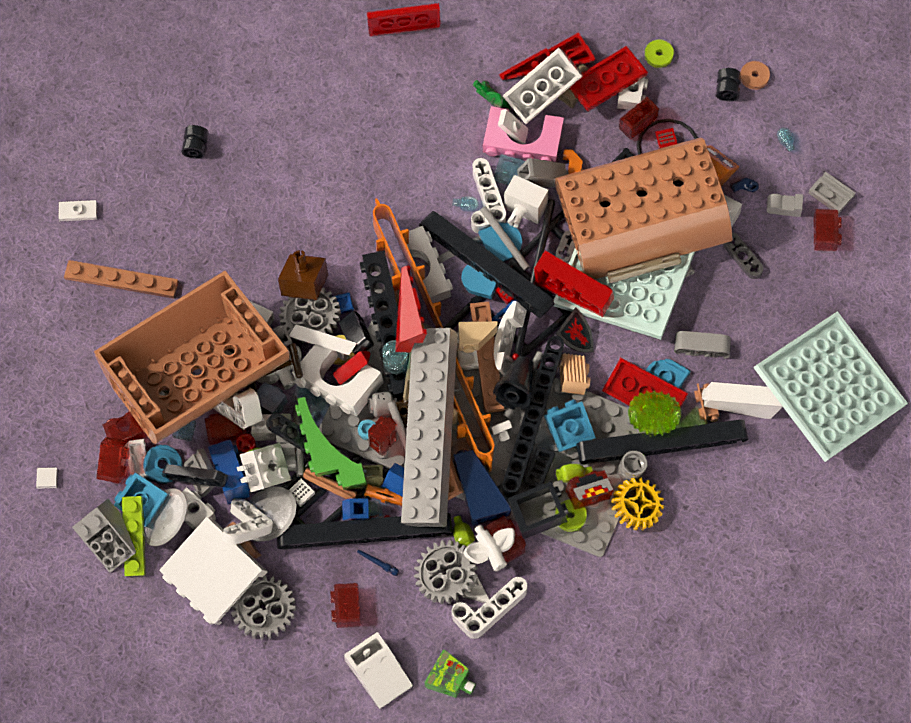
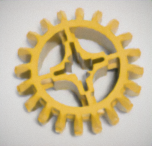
M631 478L630 481L625 480L623 485L617 486L618 491L613 492L616 498H613L611 502L616 504L612 507V510L618 512L615 514V517L618 518L620 516L622 518L620 524L626 522V528L632 525L633 530H637L639 527L641 530H645L646 526L651 528L653 523L656 524L659 521L658 517H661L663 514L660 510L664 509V505L660 503L664 498L658 497L661 491L654 490L656 484L649 486V480L643 483L642 478H638L637 481L635 478ZM635 490L633 497L625 499L627 491ZM651 509L648 517L640 518L643 510Z

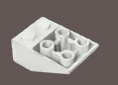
M378 632L344 654L346 663L379 709L413 687Z

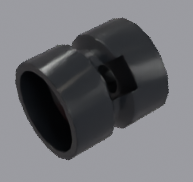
M722 68L718 71L717 99L721 101H736L739 99V85L741 83V72L739 70Z
M198 125L187 126L184 131L181 153L188 158H204L206 153V146L204 144L208 140V130Z

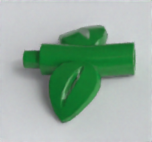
M476 80L473 83L476 92L494 107L510 110V104L501 94L490 87L487 80H484L482 83Z

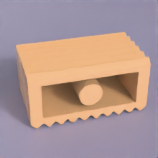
M564 353L559 365L561 392L584 395L585 390L590 387V377H587L589 364H586L585 356Z

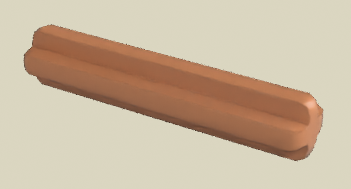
M307 468L303 474L304 479L344 499L356 498L357 496L356 491L352 489L344 490L342 486H338V482L326 476L316 477L315 472L311 473L310 468Z

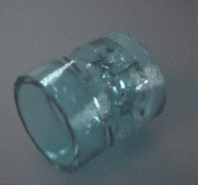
M396 340L387 342L382 350L383 365L388 372L393 374L403 372L408 365V352H395Z

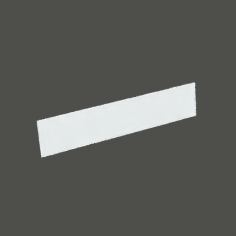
M295 325L289 334L292 338L350 355L357 344L299 325Z

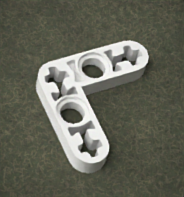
M244 499L232 500L230 512L240 519L242 523L224 529L222 539L225 543L231 545L239 544L272 532L273 521Z

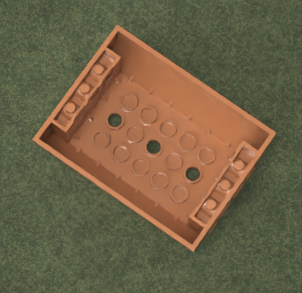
M702 137L555 178V187L582 271L594 280L606 277L608 272L676 253H679L681 256L732 241V229L727 202L705 140ZM681 180L684 182V185L677 187L673 183ZM643 190L647 192V195L639 197L637 193ZM602 201H609L611 203L608 207L600 205Z
M223 271L94 351L97 361L112 389L154 444L159 443L289 360L288 349L226 271ZM228 349L235 350L231 355L225 354V351ZM196 369L202 370L200 375L192 374ZM162 390L170 391L166 396L159 395Z

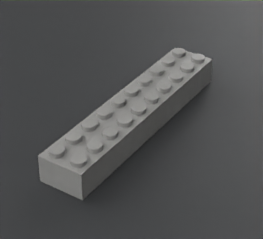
M422 328L427 330V335L423 343L414 344L411 353L401 523L407 526L446 527L458 333L451 328Z

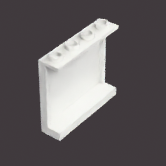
M206 517L163 565L160 571L164 574L162 578L170 585L173 583L177 587L176 592L183 598L187 597L191 601L189 604L196 611L200 610L204 614L203 618L208 623L220 625L222 623L220 619L258 577H263L268 571L240 544L231 545L225 543L222 539L224 529L215 520Z

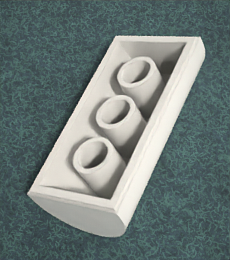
M558 48L506 92L503 97L522 121L527 124L583 77L573 61Z

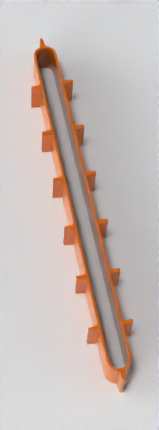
M376 198L375 208L373 209V227L378 237V240H376V252L385 250V255L394 273V276H392L394 291L400 289L401 273L378 223L379 219L389 221L408 266L411 267V273L435 327L443 328L439 316H441V302L432 303L423 283V280H425V266L416 267L407 247V244H409V230L400 231L391 208L386 204H380ZM456 358L455 373L490 451L482 453L477 449L454 396L453 407L458 410L457 420L460 424L457 426V439L465 437L470 450L474 451L482 465H486L490 472L492 471L495 447L488 430L491 415L486 414L482 416L471 392L473 390L474 377L465 378Z

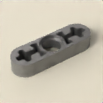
M732 233V240H735V246L727 242L723 244V247L749 278H759L763 272V265L736 233ZM740 252H744L748 255V258L741 260L737 255ZM751 266L758 268L757 273L755 271L751 272Z

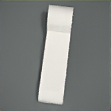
M478 158L473 162V177L483 206H486L494 217H502L496 219L498 223H506V211L490 165L486 159ZM484 184H489L490 186H489V187H484L483 185H484ZM489 200H495L496 202H495V203H489L488 201H489ZM481 211L473 213L471 227L475 233L491 226ZM477 221L484 222L483 224H476Z
M252 388L240 394H234L213 408L243 429L262 421L259 398Z
M521 577L513 578L476 612L463 602L454 604L452 607L453 621L468 637L472 639L481 637L526 596L527 582ZM515 586L518 588L521 586L522 590L520 591L519 589H517L515 591ZM505 598L509 602L506 605H501L498 601ZM462 610L466 615L458 617L456 612ZM490 611L494 613V616L486 618L484 613ZM475 624L480 628L477 631H471L469 627Z

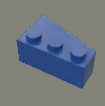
M230 439L209 446L208 449L215 469L228 475L225 487H222L227 503L231 504L234 499L249 498L248 482L241 483L240 480L244 477L243 473L245 471L241 472L237 469V467L243 465L237 459V456H240L237 446H232Z

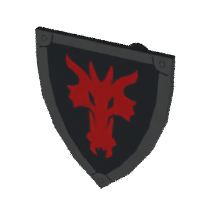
M575 307L555 334L564 340L566 346L575 351L583 353L594 352L593 337L589 324L582 313Z

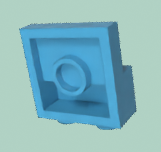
M576 399L565 403L566 407L558 409V406L547 410L548 414L543 415L549 432L554 438L558 452L574 447L579 442L596 438L582 401L576 402Z
M134 473V475L131 474L126 480V487L123 492L120 491L116 495L114 506L122 511V497L143 496L144 526L148 527L169 494L140 474Z

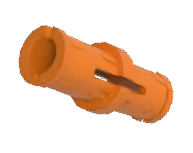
M367 484L364 496L379 499L382 503L389 502L402 507V496L389 489Z

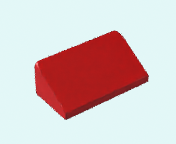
M359 351L333 372L337 382L342 385L367 365L371 353L369 351Z

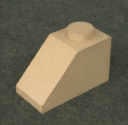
M497 321L459 322V351L465 353L478 351L497 333Z

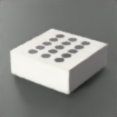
M302 479L289 489L300 507L315 494V491Z

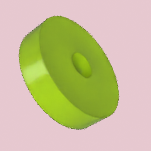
M664 40L651 41L645 48V60L653 67H666L673 60V47Z
M573 499L561 502V504L565 503L568 512L574 514V517L569 518L566 515L568 522L559 525V527L567 532L581 529L587 517L583 504Z

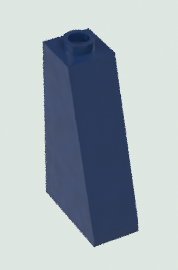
M465 449L454 454L453 462L463 489V496L472 526L510 516L511 508L474 451H467Z

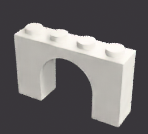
M314 345L300 362L303 377L298 379L295 376V372H292L295 383L301 388L309 389L313 395L325 398L329 404L339 406L345 413L357 416L369 402V398H372V395L384 383L381 372L369 365H365L349 383L341 386L329 385L323 381L327 370L338 358L337 351Z

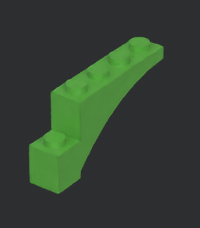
M298 398V404L295 405L297 416H301L303 421L299 425L302 435L306 434L307 442H304L306 454L310 453L312 461H308L311 473L315 472L316 477L339 472L336 475L338 486H342L344 490L367 485L362 464L351 461L329 443L315 424L306 398Z

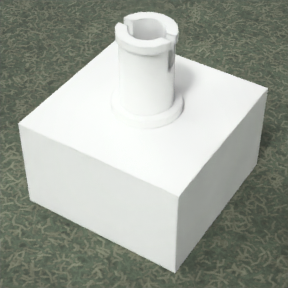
M514 175L504 193V208L512 212L507 223L510 226L514 223L513 227L517 228L521 219L525 218L538 224L547 208L548 190Z

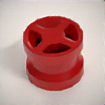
M243 434L237 438L236 446L239 454L256 448L255 439L252 435Z

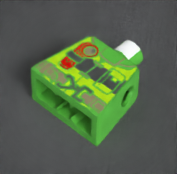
M445 650L442 651L425 681L426 688L454 698L457 697L460 690L471 695L476 684L467 679L469 669Z

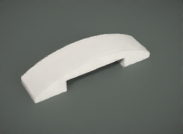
M513 301L504 314L495 338V365L497 370L503 375L514 362L510 357L515 331L516 328L523 327L527 311L517 301Z

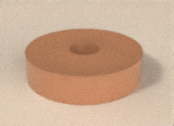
M751 61L742 67L741 82L744 86L756 90L767 85L770 71L765 64L759 61Z

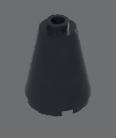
M525 356L517 357L495 385L493 395L495 393L496 401L502 406L515 410V407L525 409L529 406L532 399L534 363L531 359Z

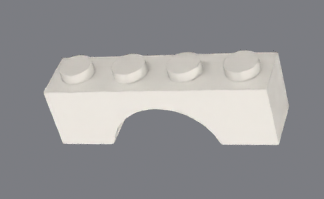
M423 226L409 231V244H407V247L412 257H418L426 262H430V272L425 280H423V283L432 303L451 297L450 290L453 287L450 280L445 279L444 274L446 271L443 263L439 264L437 260L439 255L436 247L432 248L430 244L432 238L429 231L425 232Z

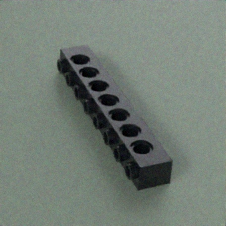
M384 250L362 255L363 262H359L361 273L366 275V279H363L365 291L369 290L370 296L367 297L369 308L373 307L374 310L371 317L373 325H377L378 331H375L377 343L381 342L382 346L379 349L381 360L385 359L386 366H383L385 378L389 377L390 381L387 384L388 392L393 395V398L402 400L404 399L403 394L409 354L408 352H395L396 344H387L391 340L396 342L398 307ZM373 272L380 273L378 276L371 275ZM383 289L384 292L376 293L375 290ZM386 306L388 309L382 311L379 307ZM385 323L392 325L390 328L383 327ZM398 358L400 359V361L398 363L391 362V359ZM400 375L403 376L404 379L398 381L395 379V377Z

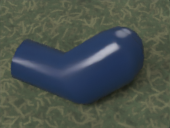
M743 178L731 184L730 188L734 193L741 189L755 192L759 189V184L755 180Z

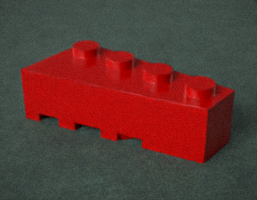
M546 250L534 267L537 286L601 317L605 315L614 300L613 290L609 286L599 283Z

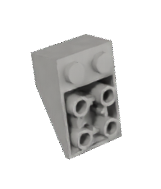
M108 498L72 527L109 573L136 553L121 513Z

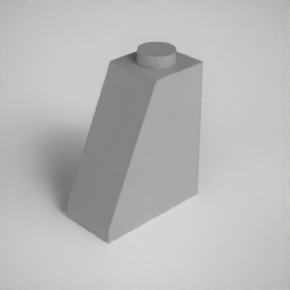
M528 158L517 169L518 177L540 187H555V178L568 175L565 164Z

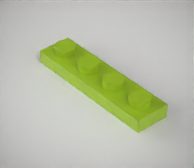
M143 496L122 497L123 520L136 551L135 554L124 562L125 576L146 575Z

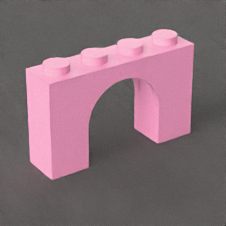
M491 106L483 142V153L492 157L500 155L511 160L519 158L526 161L528 158L552 162L557 161L564 118L545 115L541 136L531 144H518L513 142L507 133L498 126L501 110L506 108Z

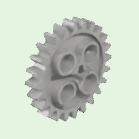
M323 288L317 300L288 297L289 301L283 300L284 307H280L281 313L279 317L281 326L285 325L288 334L291 333L295 325L325 334L327 332L333 334L332 328H338L336 322H340V305L336 297H332L331 291L326 293L325 288Z
M441 540L440 546L433 543L434 549L426 547L427 554L421 552L423 560L417 559L420 566L414 567V569L419 573L415 574L414 577L418 579L415 584L421 587L419 591L422 594L425 593L424 596L427 599L431 598V601L434 603L438 600L443 605L444 600L451 604L452 598L458 602L459 595L465 598V590L471 592L468 586L476 584L472 578L478 577L473 572L478 567L464 555L465 545L461 547L459 542L454 544L451 540L446 545ZM455 556L454 561L448 563L449 558ZM437 564V568L430 571L431 566ZM462 573L461 578L455 580V576ZM444 581L443 586L437 589L438 583Z
M264 575L261 581L257 578L231 607V609L235 610L231 612L232 617H237L234 619V623L240 624L238 626L239 630L245 629L244 633L246 636L252 632L253 639L258 634L261 640H263L264 635L271 639L272 633L278 637V630L285 632L284 625L291 626L288 618L294 619V614L291 612L296 611V607L292 605L296 603L295 598H290L293 595L292 591L286 592L288 585L282 586V580L275 583L273 576L270 581H267L266 575ZM267 591L273 593L269 598L263 597V594ZM247 601H255L252 607L245 606ZM264 605L266 610H263L260 606ZM275 608L282 610L278 615L272 614V611ZM258 617L264 618L261 624H255L254 620Z

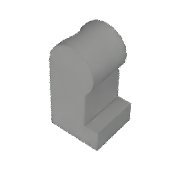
M795 194V196L768 195L767 212L769 214L801 216L802 194Z
M285 325L272 329L285 346L292 343Z
M289 433L288 436L294 438V433ZM276 435L277 443L281 444L288 471H296L295 446Z

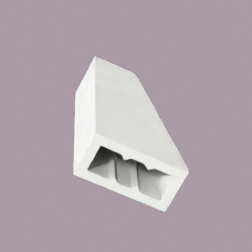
M711 382L702 392L704 407L759 418L771 419L783 407L769 387Z

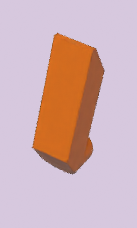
M564 149L563 160L569 161L568 174L582 171L583 161L573 150Z

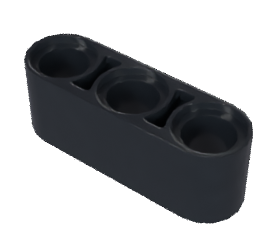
M353 310L339 322L346 340L357 343L352 350L355 355L359 351H368L374 346L367 326L357 311Z

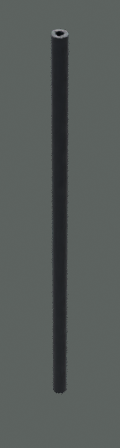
M549 199L530 278V282L535 286L537 285L534 267L545 251L555 206V200ZM526 309L523 327H519L514 354L517 353L519 356L522 353L531 313L528 309Z

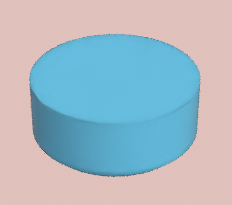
M363 420L359 423L358 434L362 439L371 440L376 436L377 426L372 420Z

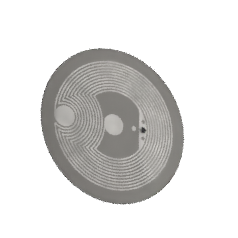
M269 487L259 491L251 498L249 503L273 521L270 534L252 540L259 542L272 540L284 533L291 525L296 513V501L289 490L283 487Z
M178 489L165 490L169 495L148 527L144 526V539L147 544L151 546L163 545L171 540L181 528L186 516L187 501L185 495Z

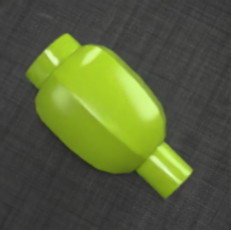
M566 464L556 470V477L558 481L562 480L564 483L579 481L578 478L592 474L593 470L591 466L583 467L581 464Z
M455 516L453 518L455 522L453 528L455 542H459L461 547L463 545L467 547L474 543V533L471 527L462 521L461 516Z

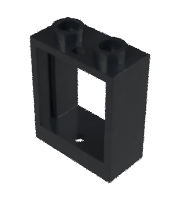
M552 481L508 498L523 539L568 522L566 515L569 512L565 503H560L559 498L562 495L558 486H553ZM551 492L559 513L527 526L519 504Z

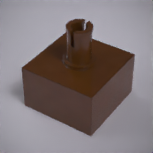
M300 250L290 254L278 277L281 296L317 300L329 275L326 258L305 256L303 250L301 254Z

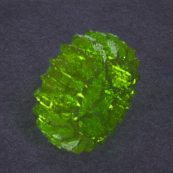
M646 390L645 394L639 393L638 396H634V399L629 404L628 415L630 424H633L634 429H639V433L644 431L646 435L652 433L655 436L659 433L663 436L664 432L670 433L671 430H675L680 422L681 410L679 402H676L675 397H670L669 393L665 395L663 391L657 393L654 390L650 393Z

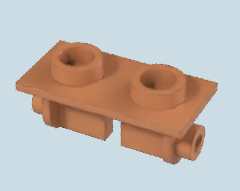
M698 383L697 391H694L696 402L701 403V408L698 409L700 420H704L705 424H707V420L716 422L720 416L718 409L704 407V400L702 399L703 389L709 384H704L703 388H699Z

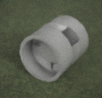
M638 451L627 452L618 466L620 478L623 481H630L631 478H635L637 481L638 478H641L647 467L645 456Z

